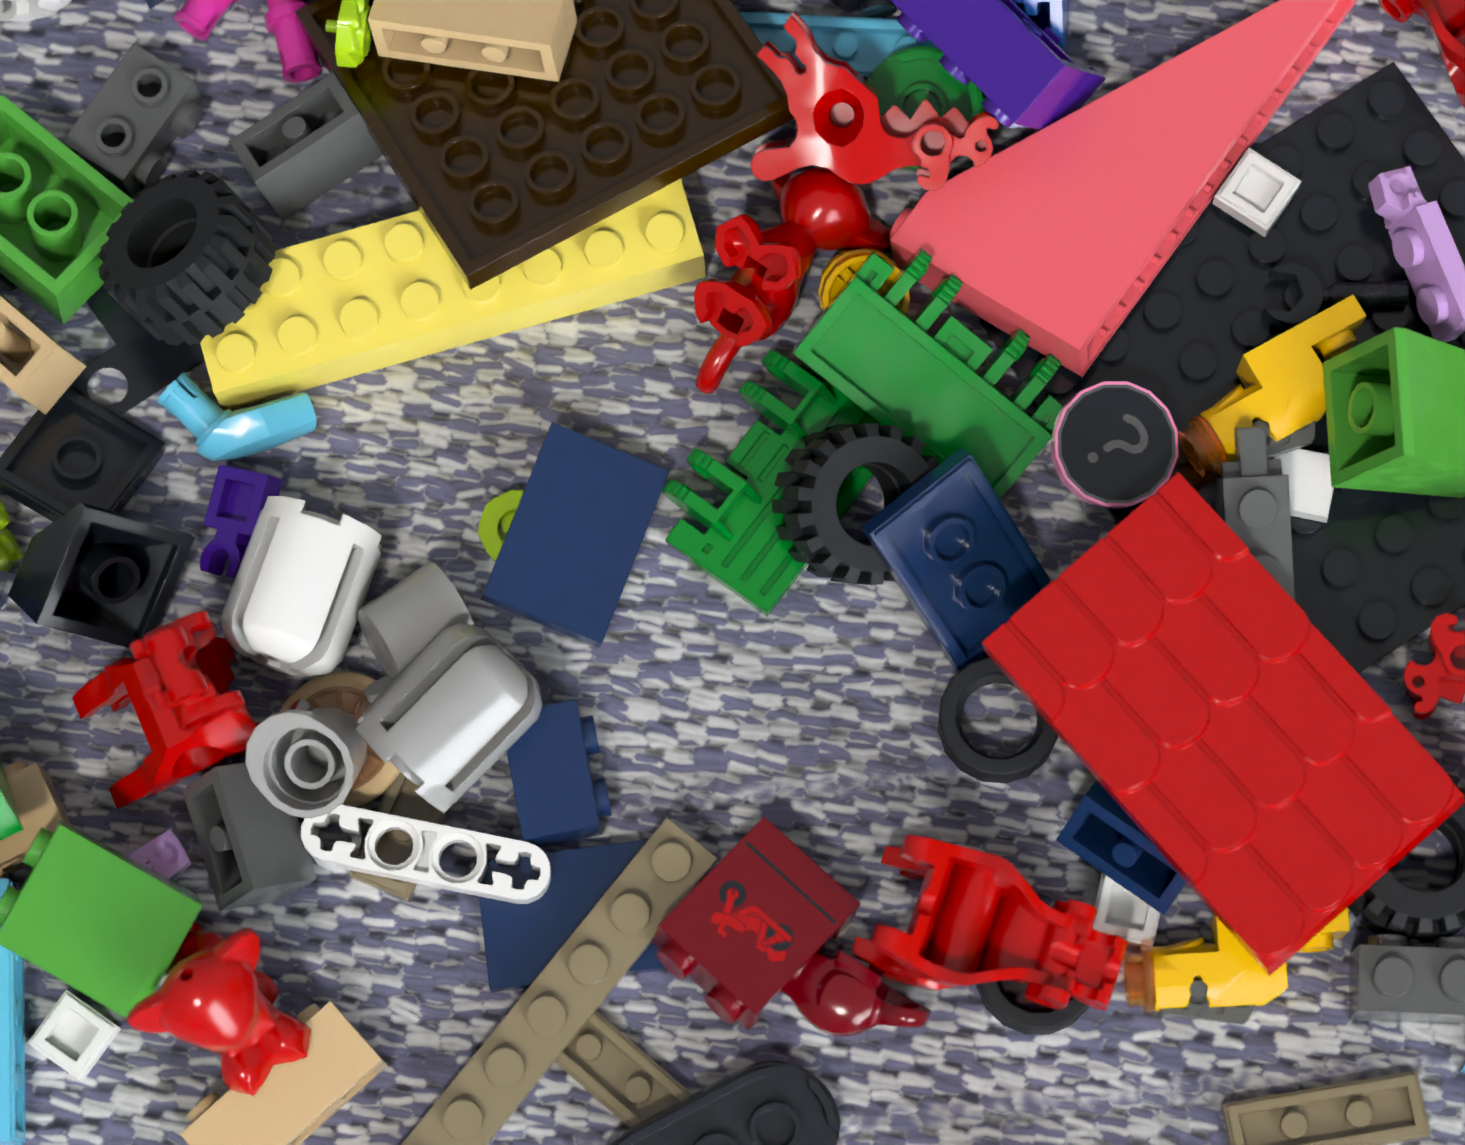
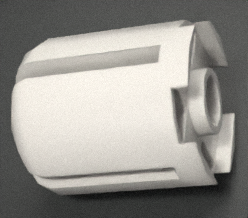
M268 496L264 508L259 513L220 618L224 637L237 652L269 669L305 677L330 674L343 660L358 619L357 612L362 608L381 556L380 549L382 545L379 543L382 535L345 514L342 515L341 521H338L320 513L302 511L306 502L304 500L285 496Z

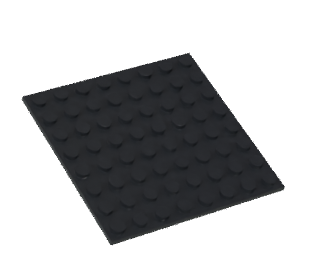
M1394 62L1253 149L1261 156L1301 180L1299 189L1266 237H1263L1213 205V198L1084 376L1081 377L1060 365L1052 378L1033 400L1035 405L1038 407L1048 393L1062 405H1065L1076 393L1103 381H1128L1150 390L1169 409L1178 430L1179 456L1170 479L1179 472L1216 512L1215 479L1221 478V465L1209 449L1197 419L1201 417L1200 413L1214 406L1239 384H1241L1243 389H1246L1236 373L1241 358L1245 353L1287 331L1272 326L1262 316L1264 307L1291 311L1300 300L1292 282L1267 278L1272 268L1283 263L1303 264L1318 275L1323 288L1338 282L1407 281V306L1361 307L1366 314V318L1359 332L1355 334L1358 342L1351 348L1393 327L1406 328L1433 338L1429 326L1421 319L1418 313L1417 298L1405 270L1394 257L1392 240L1388 233L1389 230L1385 228L1384 217L1375 213L1368 184L1380 173L1410 166L1427 203L1437 201L1465 265V160ZM1328 303L1321 304L1318 313L1331 307V305ZM979 319L980 324L999 350L1010 335L985 320ZM1465 331L1455 340L1445 343L1465 350ZM1027 345L1021 357L1010 366L1020 383L1029 375L1036 362L1044 358L1045 355ZM1321 354L1317 355L1323 364L1325 362ZM1326 412L1321 420L1315 423V438L1312 444L1300 449L1329 454ZM1334 487L1327 523L1290 516L1295 602L1306 613L1309 621L1358 674L1429 629L1436 616L1444 613L1452 614L1465 606V497L1455 498ZM1144 501L1128 508L1106 509L1118 525Z

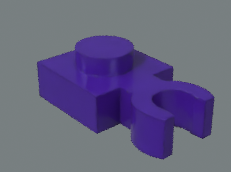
M219 465L203 526L217 531L215 539L209 542L202 552L200 559L201 571L221 576L225 562L229 557L230 562L226 576L233 579L236 578L259 513L264 508L268 496H279L283 483L282 479L268 474Z

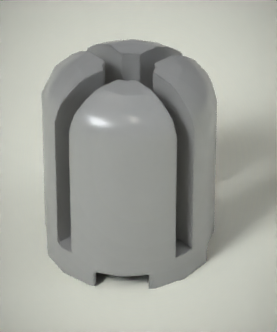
M458 623L445 628L362 712L363 715L356 721L359 724L356 730L385 763L390 761L403 775L419 786L415 790L417 794L432 806L445 813L539 719L543 706L539 683L523 667L522 663L487 631L477 626Z

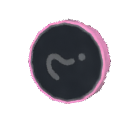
M1103 381L1076 393L1059 411L1054 423L1052 442H1050L1051 460L1060 481L1079 500L1091 505L1096 504L1103 508H1128L1156 494L1157 490L1170 479L1179 456L1178 430L1169 409L1150 390L1128 381Z

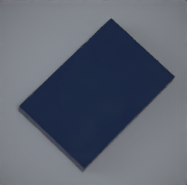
M552 422L480 599L599 648L603 643L669 470Z
M963 448L954 452L860 527L947 660L958 672L969 663L981 660L988 655L984 651L982 641L1003 623L1005 624L1013 614L1052 582L972 455Z
M649 839L545 853L551 866V883L547 892L539 900L529 904H515L479 896L491 993L529 988ZM520 857L517 866L513 867L497 864L495 859L488 860V869L481 884H493V871L511 876L513 888L524 890L527 880H538L540 872L532 869L529 857ZM653 941L626 975L667 970L656 956L658 948L653 944Z

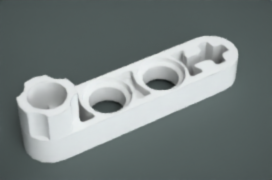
M342 804L329 814L311 819L304 818L301 825V839L305 849L319 866L328 870L347 869L515 904H529L539 900L547 892L551 883V866L546 854L538 846L525 841ZM331 823H339L343 832L352 834L351 843L336 841L332 851L323 850V842L317 837L319 831L322 828H327ZM361 823L372 824L365 837V859L356 858L364 841ZM391 830L406 832L413 840V851L410 857L398 865H389L382 862L376 853V845L379 838ZM454 843H465L471 846L477 854V863L474 870L462 878L448 876L440 867V856L443 850ZM487 849L500 850L495 858L496 863L511 867L517 866L520 857H529L532 869L540 872L539 879L527 880L524 890H517L513 888L511 876L492 871L493 884H481L488 869Z

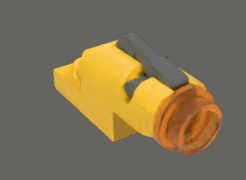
M1354 295L1347 297L1245 353L1241 358L1236 373L1246 389H1243L1241 384H1239L1214 406L1189 419V427L1180 431L1178 436L1188 460L1202 477L1213 471L1221 475V462L1235 461V427L1264 426L1267 459L1312 444L1315 438V423L1321 420L1326 412L1323 364L1317 355L1321 354L1324 360L1327 361L1347 351L1358 342L1355 334L1359 332L1366 314Z
M1348 907L1297 953L1333 950V939H1343L1350 931ZM1214 914L1210 920L1212 943H1204L1203 936L1167 946L1140 947L1139 954L1124 955L1123 978L1127 1007L1142 1006L1144 1013L1159 1011L1160 1015L1167 1017L1245 1024L1255 1006H1263L1282 995L1288 988L1287 964L1285 962L1269 977Z

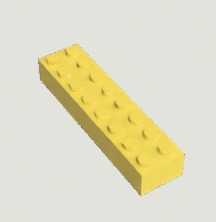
M681 179L471 290L420 211H415L275 250V259L268 264L273 269L270 279L262 284L260 288L262 294L256 303L250 304L244 310L246 315L236 324L232 321L225 326L223 333L214 338L206 335L200 344L215 397L224 411L228 408L235 410L705 278L704 254Z

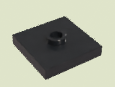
M69 387L47 414L37 410L1 455L0 491L52 522L80 502L120 513L155 468L166 451V444ZM91 417L95 418L96 420L100 421L101 423L95 422L94 420L91 419Z

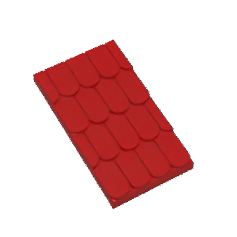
M1179 472L1160 487L1156 494L1151 495L1108 532L1105 538H1101L1064 570L1055 581L1050 582L1013 614L1005 624L1003 623L982 641L984 651L1269 977L1464 804V794L1453 784L1445 770L1392 714L1390 707L1309 621L1306 613L1254 558L1246 544Z

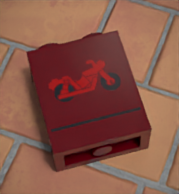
M763 817L658 925L653 944L658 948L656 956L668 971L682 980L689 976L707 993L704 999L717 1016L729 1024H733L737 1020L749 1031L757 1023L763 1008L831 936L836 939L853 921L860 903L769 820Z

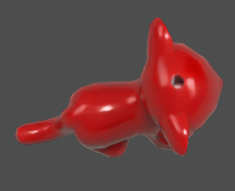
M816 167L800 172L791 171L771 180L772 191L779 200L780 224L760 230L752 217L741 214L716 227L715 249L724 266L736 265L738 269L729 280L718 278L702 280L697 284L694 291L695 315L700 323L709 321L721 333L706 354L697 374L696 387L700 392L712 394L719 387L729 364L742 346H749L754 342L764 340L783 328L796 307L804 275L811 265L815 251H833L845 247L862 249L865 247L882 252L891 247L889 230L878 220L871 217L863 190L857 184L848 183L830 169L824 167Z
M195 920L166 971L167 977L161 987L138 1001L125 1018L135 1030L148 1033L170 1032L181 1041L217 1052L220 1055L221 1073L226 1087L254 1096L263 1085L273 1065L291 1063L307 1058L311 1029L298 1018L273 1006L279 989L270 976L255 969L260 955V938L251 928H243L225 938L223 935L204 931Z

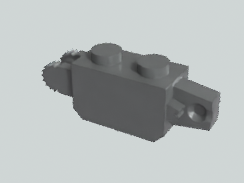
M1264 426L1235 427V461L1221 462V478L1215 479L1216 513L1246 544L1254 558L1295 601L1288 475H1282L1281 459H1267Z

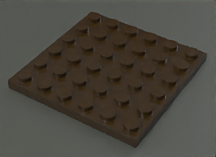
M316 0L296 10L295 14L311 45L330 74L333 72L365 120L370 136L471 290L794 119L793 115L789 112L788 98L782 82L757 56V53L764 46L730 0H573L578 21L559 82L378 56L373 36L369 52L360 65L355 68L337 67L335 56L336 33L326 32L325 27L327 19L338 21L342 0ZM369 0V6L372 7L374 0Z

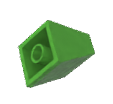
M1393 327L1323 362L1331 487L1455 498L1465 497L1464 349L1406 328Z
M59 819L53 832L41 827L28 848L22 862L31 866L32 869L20 890L8 885L0 898V945L126 1018L128 1012L138 1001L153 993L158 987L203 906L202 902L195 892Z

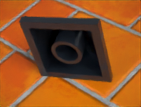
M80 502L31 538L8 596L36 624L130 648L131 643L136 640L143 641V636L158 627L195 537L187 532Z

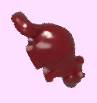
M825 944L779 991L790 997L797 1010L811 1025L821 1032L834 1036L859 1034L877 1025L922 1027L928 1021L931 1013L930 1009L910 1000L882 981L883 978L844 952L839 950L833 959L821 954L826 946Z

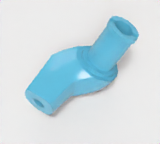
M185 372L177 378V381L174 380L157 399L161 406L175 416L197 438L194 443L198 447L196 453L211 461L243 458L275 448L314 431L317 425L315 411L307 393L294 394L248 408L236 409L234 411L228 408L224 411Z

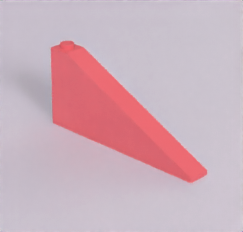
M1279 0L993 155L982 166L976 168L973 166L947 180L942 188L935 191H927L914 209H905L892 226L889 238L894 263L901 271L919 249H923L932 257L928 270L918 281L919 283L934 290L942 279H946L950 274L955 275L963 282V285L951 300L952 302L1009 335H1012L1014 331L1020 328L1030 336L1027 344L1029 347L1043 355L1051 353L1061 362L1062 366L1083 377L1212 201L1247 149L1253 145L1358 0Z

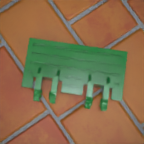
M919 249L883 293L880 294L877 290L895 269L873 251L792 349L793 354L881 425H892L903 429L902 436L917 437L925 444L920 453L921 455H934L938 463L941 464L960 448L969 452L998 498L1001 499L1052 438L1055 420L1064 405L1048 393L1031 415L1025 410L1052 378L1061 362L1051 353H1048L1044 358L1036 362L1029 375L1014 393L1008 396L995 384L1012 363L1017 361L1024 353L1030 336L1020 328L1014 331L984 368L977 373L978 367L993 350L990 345L951 314L933 336L927 332L929 327L961 289L963 282L953 274H950L946 279H942L932 291L929 299L912 318L898 307L897 304L912 285L918 282L926 273L932 257L923 249Z
M770 350L761 361L762 365L766 367L773 377L788 385L804 398L796 409L793 410L759 384L747 380L738 391L739 396L747 404L784 430L779 435L757 419L726 459L725 464L747 480L744 481L717 460L704 453V451L694 448L686 458L691 469L697 475L707 479L729 495L720 508L717 510L695 494L687 485L672 479L662 489L663 494L671 502L708 528L707 532L703 534L681 518L666 537V543L766 617L770 615L808 565V563L796 562L787 551L794 545L793 542L790 540H780L775 528L785 523L783 514L772 512V499L782 500L784 488L774 486L778 472H790L792 468L785 461V458L792 449H804L806 447L802 439L813 432H826V427L864 423H878V425H881L802 361L801 367H799L775 350ZM861 465L853 469L844 478L839 487L836 499L839 521L844 518L875 477L868 469Z

